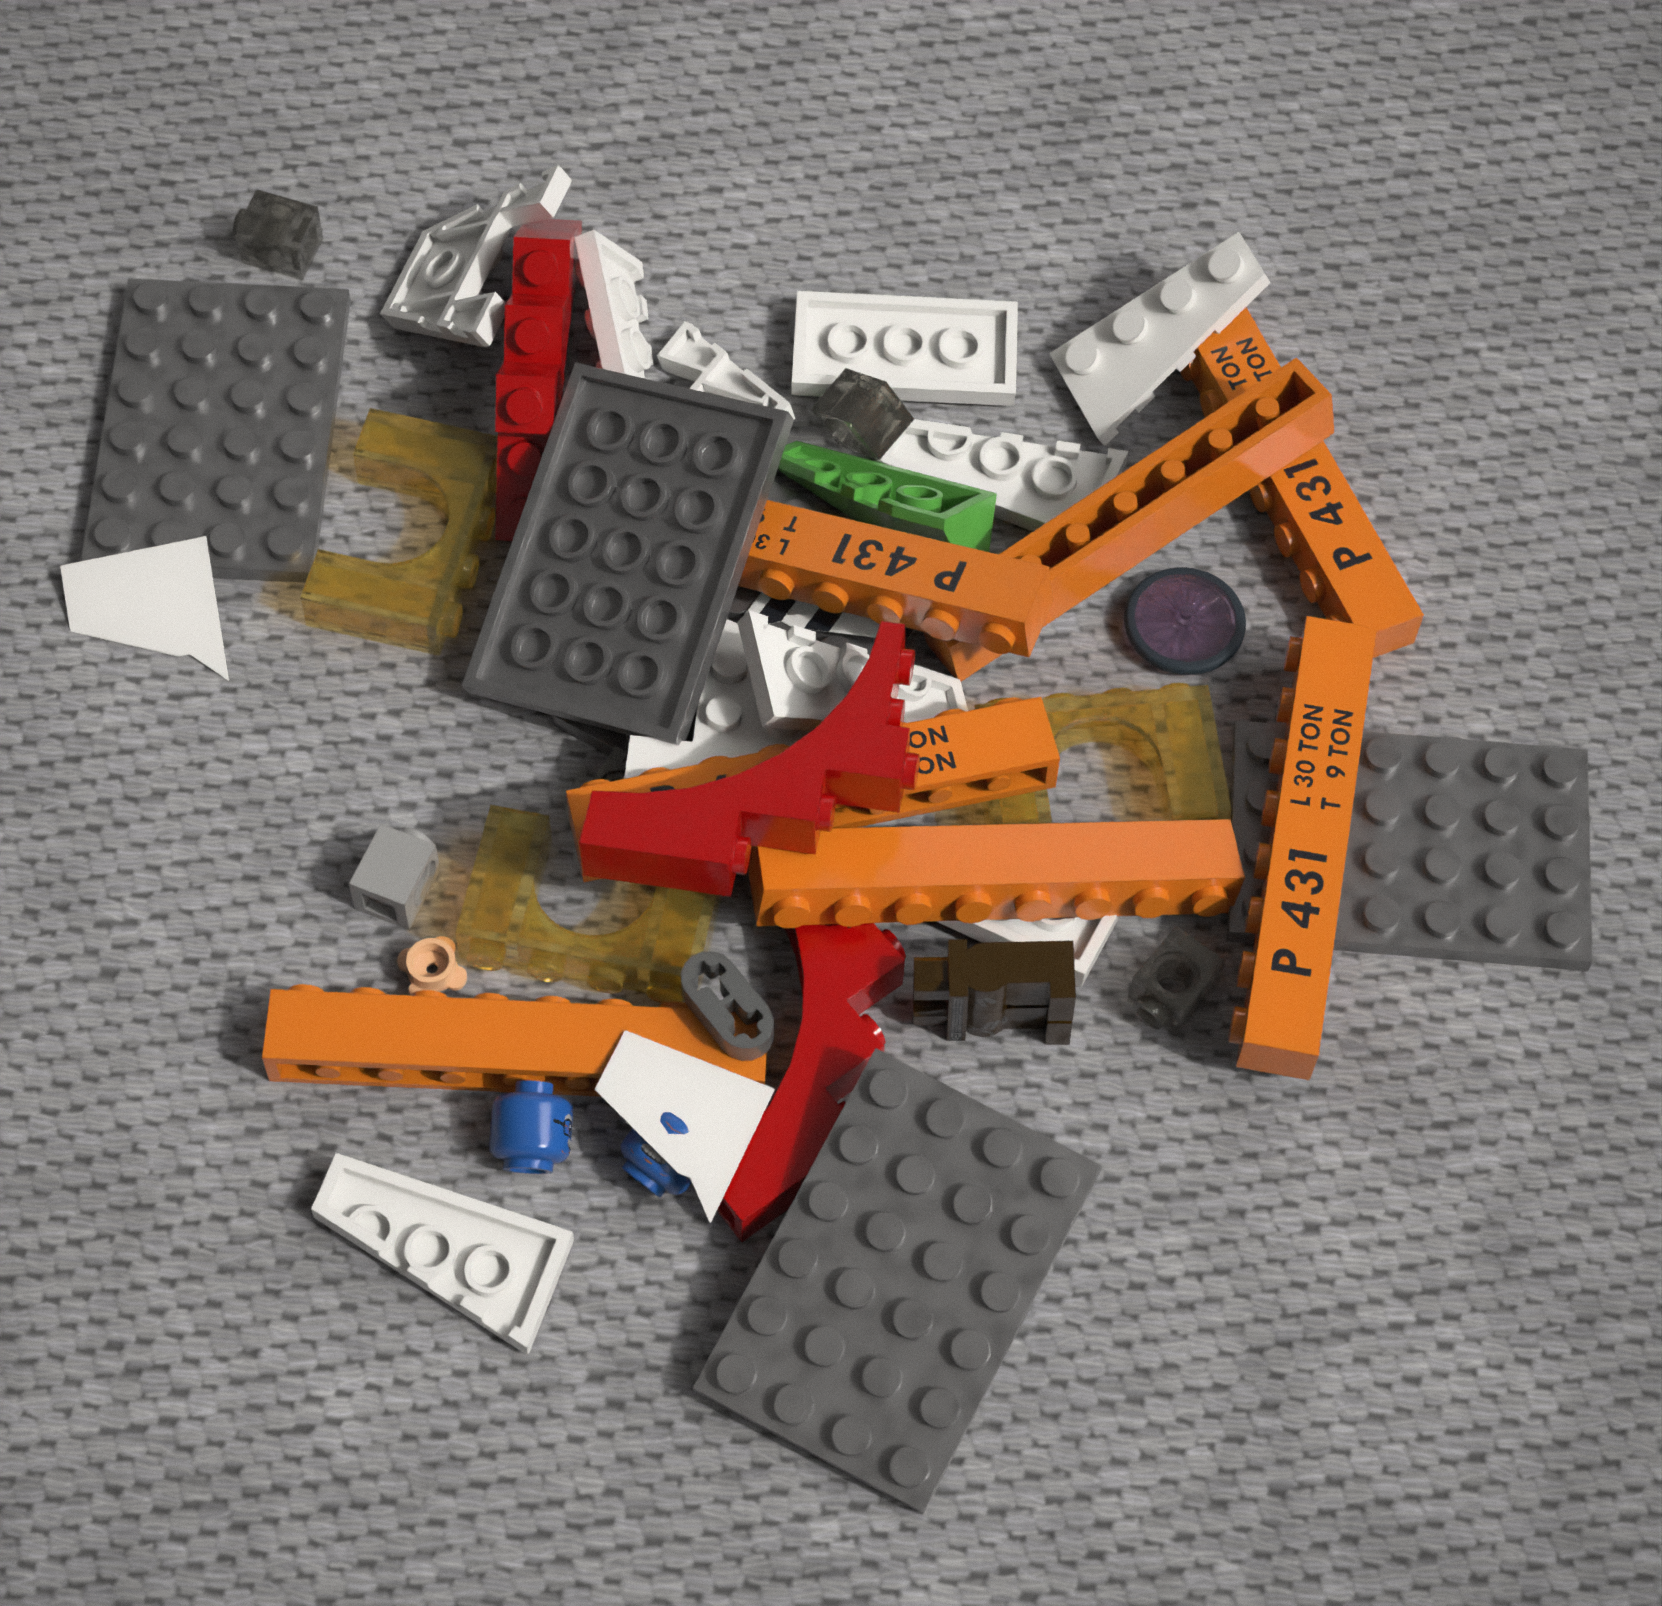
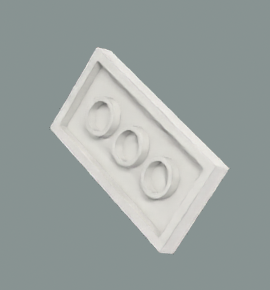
M797 291L791 395L1014 406L1016 396L1018 302Z

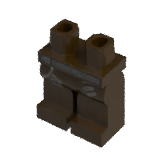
M967 939L948 940L947 957H914L913 1025H947V1041H965L966 1031L973 1036L989 1037L996 1035L1003 1029H1045V1045H1070L1076 1001L1074 940L985 942L975 944L967 950Z

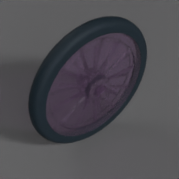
M1176 567L1156 572L1142 580L1135 587L1125 606L1124 626L1132 647L1148 663L1173 674L1197 675L1223 666L1236 654L1245 636L1246 617L1240 599L1223 580L1200 569Z

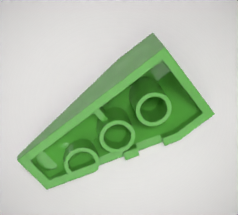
M794 441L785 445L777 470L853 520L989 552L997 493L800 441Z

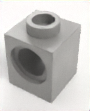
M380 824L349 882L354 909L410 930L440 872L436 844H433L426 835L415 829L403 827L397 830Z

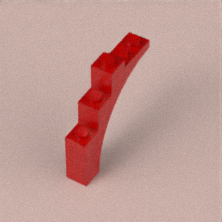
M545 219L523 224L513 237L512 295L505 304L504 362L496 374L495 432H498L495 540H513L562 401L569 327L576 287L579 281L574 268V261L578 258L574 237L582 234V221Z
M881 621L869 659L848 694L815 729L782 753L739 774L690 788L646 793L592 790L579 840L583 875L731 897L736 873H747L751 845L816 855L820 832H831L836 804L900 813L904 789L915 791L920 763V754L910 753V728L903 727L905 700L897 699L899 686L911 685L915 662V650L905 649V624Z
M864 923L850 928L840 924L802 925L797 928H784L796 957L803 997L802 1021L791 1063L770 1105L764 1111L717 1209V1212L741 1242L748 1239L790 1208L846 1104V1101H842L839 1104L837 1101L853 1091L875 1048L884 1052L886 1040L877 1023L867 1014L859 1015L903 985L906 953L900 941L888 929L880 931L874 923Z

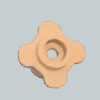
M445 936L426 938L416 942L411 948H406L400 952L397 964L398 968L408 975L411 983L409 986L410 996L420 990L441 992L450 989L457 991L465 986L467 972L463 967L458 966L454 954L456 947L452 939ZM430 965L438 967L435 973H428L426 970Z

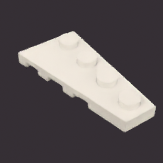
M595 230L574 237L578 258L574 261V268L581 286L586 290L589 309L585 311V320L590 334L597 342L600 356L596 367L645 378L644 370L653 365L651 345L645 340L639 330V323L648 320L646 299L642 295H636L634 284L635 281L644 278L642 262Z
M1237 232L1049 353L1096 437L1103 446L1108 444L1119 433L1115 428L1134 410L1139 413L1155 397L1153 391L1175 369L1181 372L1196 357L1193 351L1212 333L1219 334L1271 283L1240 232Z
M750 610L738 621L762 728L812 731L848 694L870 656L867 654L866 648L847 642L839 648L817 641L816 632L793 625L788 631L769 625L768 616ZM914 665L911 685L899 686L897 699L905 700L904 722L906 723L934 718L937 714L950 709L968 711L960 679Z
M335 1153L311 1208L316 1220L526 1355H529L574 1242L572 1231Z

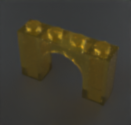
M370 408L353 452L358 484L424 499L437 507L447 518L448 523L443 535L432 548L418 557L403 562L380 563L318 549L300 597L306 626L440 656L446 637L455 638L458 633L463 612L462 604L458 603L463 588L472 589L476 581L479 556L475 555L478 543L480 540L487 542L492 534L495 508H492L491 505L496 494L497 435Z
M1171 683L1160 689L1132 691L1128 688H1113L1102 694L1074 696L1070 693H1055L1042 699L1059 754L1070 747L1082 743L1102 742L1130 751L1147 766L1156 784L1162 821L1219 820L1230 818L1231 804L1209 685L1190 686L1186 683ZM996 698L985 704L974 705V710L993 706L998 701L1006 698ZM1047 789L981 802L985 825L1052 823Z
M490 804L455 932L459 958L467 959V962L472 966L486 971H498L502 969V966L526 970L531 977L544 982H559L563 977L584 981L592 989L603 993L616 994L621 992L622 989L646 993L651 1000L661 1004L673 1001L682 1002L684 999L681 989V971L685 962L690 957L700 952L710 951L722 896L656 886L653 898L645 912L627 927L602 935H586L572 932L559 926L549 918L537 900L552 844L550 816ZM704 973L698 975L697 990L701 989Z

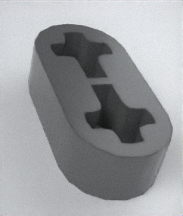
M705 951L690 957L685 962L681 971L682 997L686 1005L720 1048L731 1058L740 1061H752L762 1057L770 1049L774 1039V1021L769 1007L725 955L714 951ZM704 973L709 979L721 976L720 993L723 999L719 1000L709 987L697 990L698 975ZM735 1012L746 1025L758 1022L757 1037L751 1039L745 1033L739 1034L736 1037L733 1036L735 1034V1020L731 1013Z

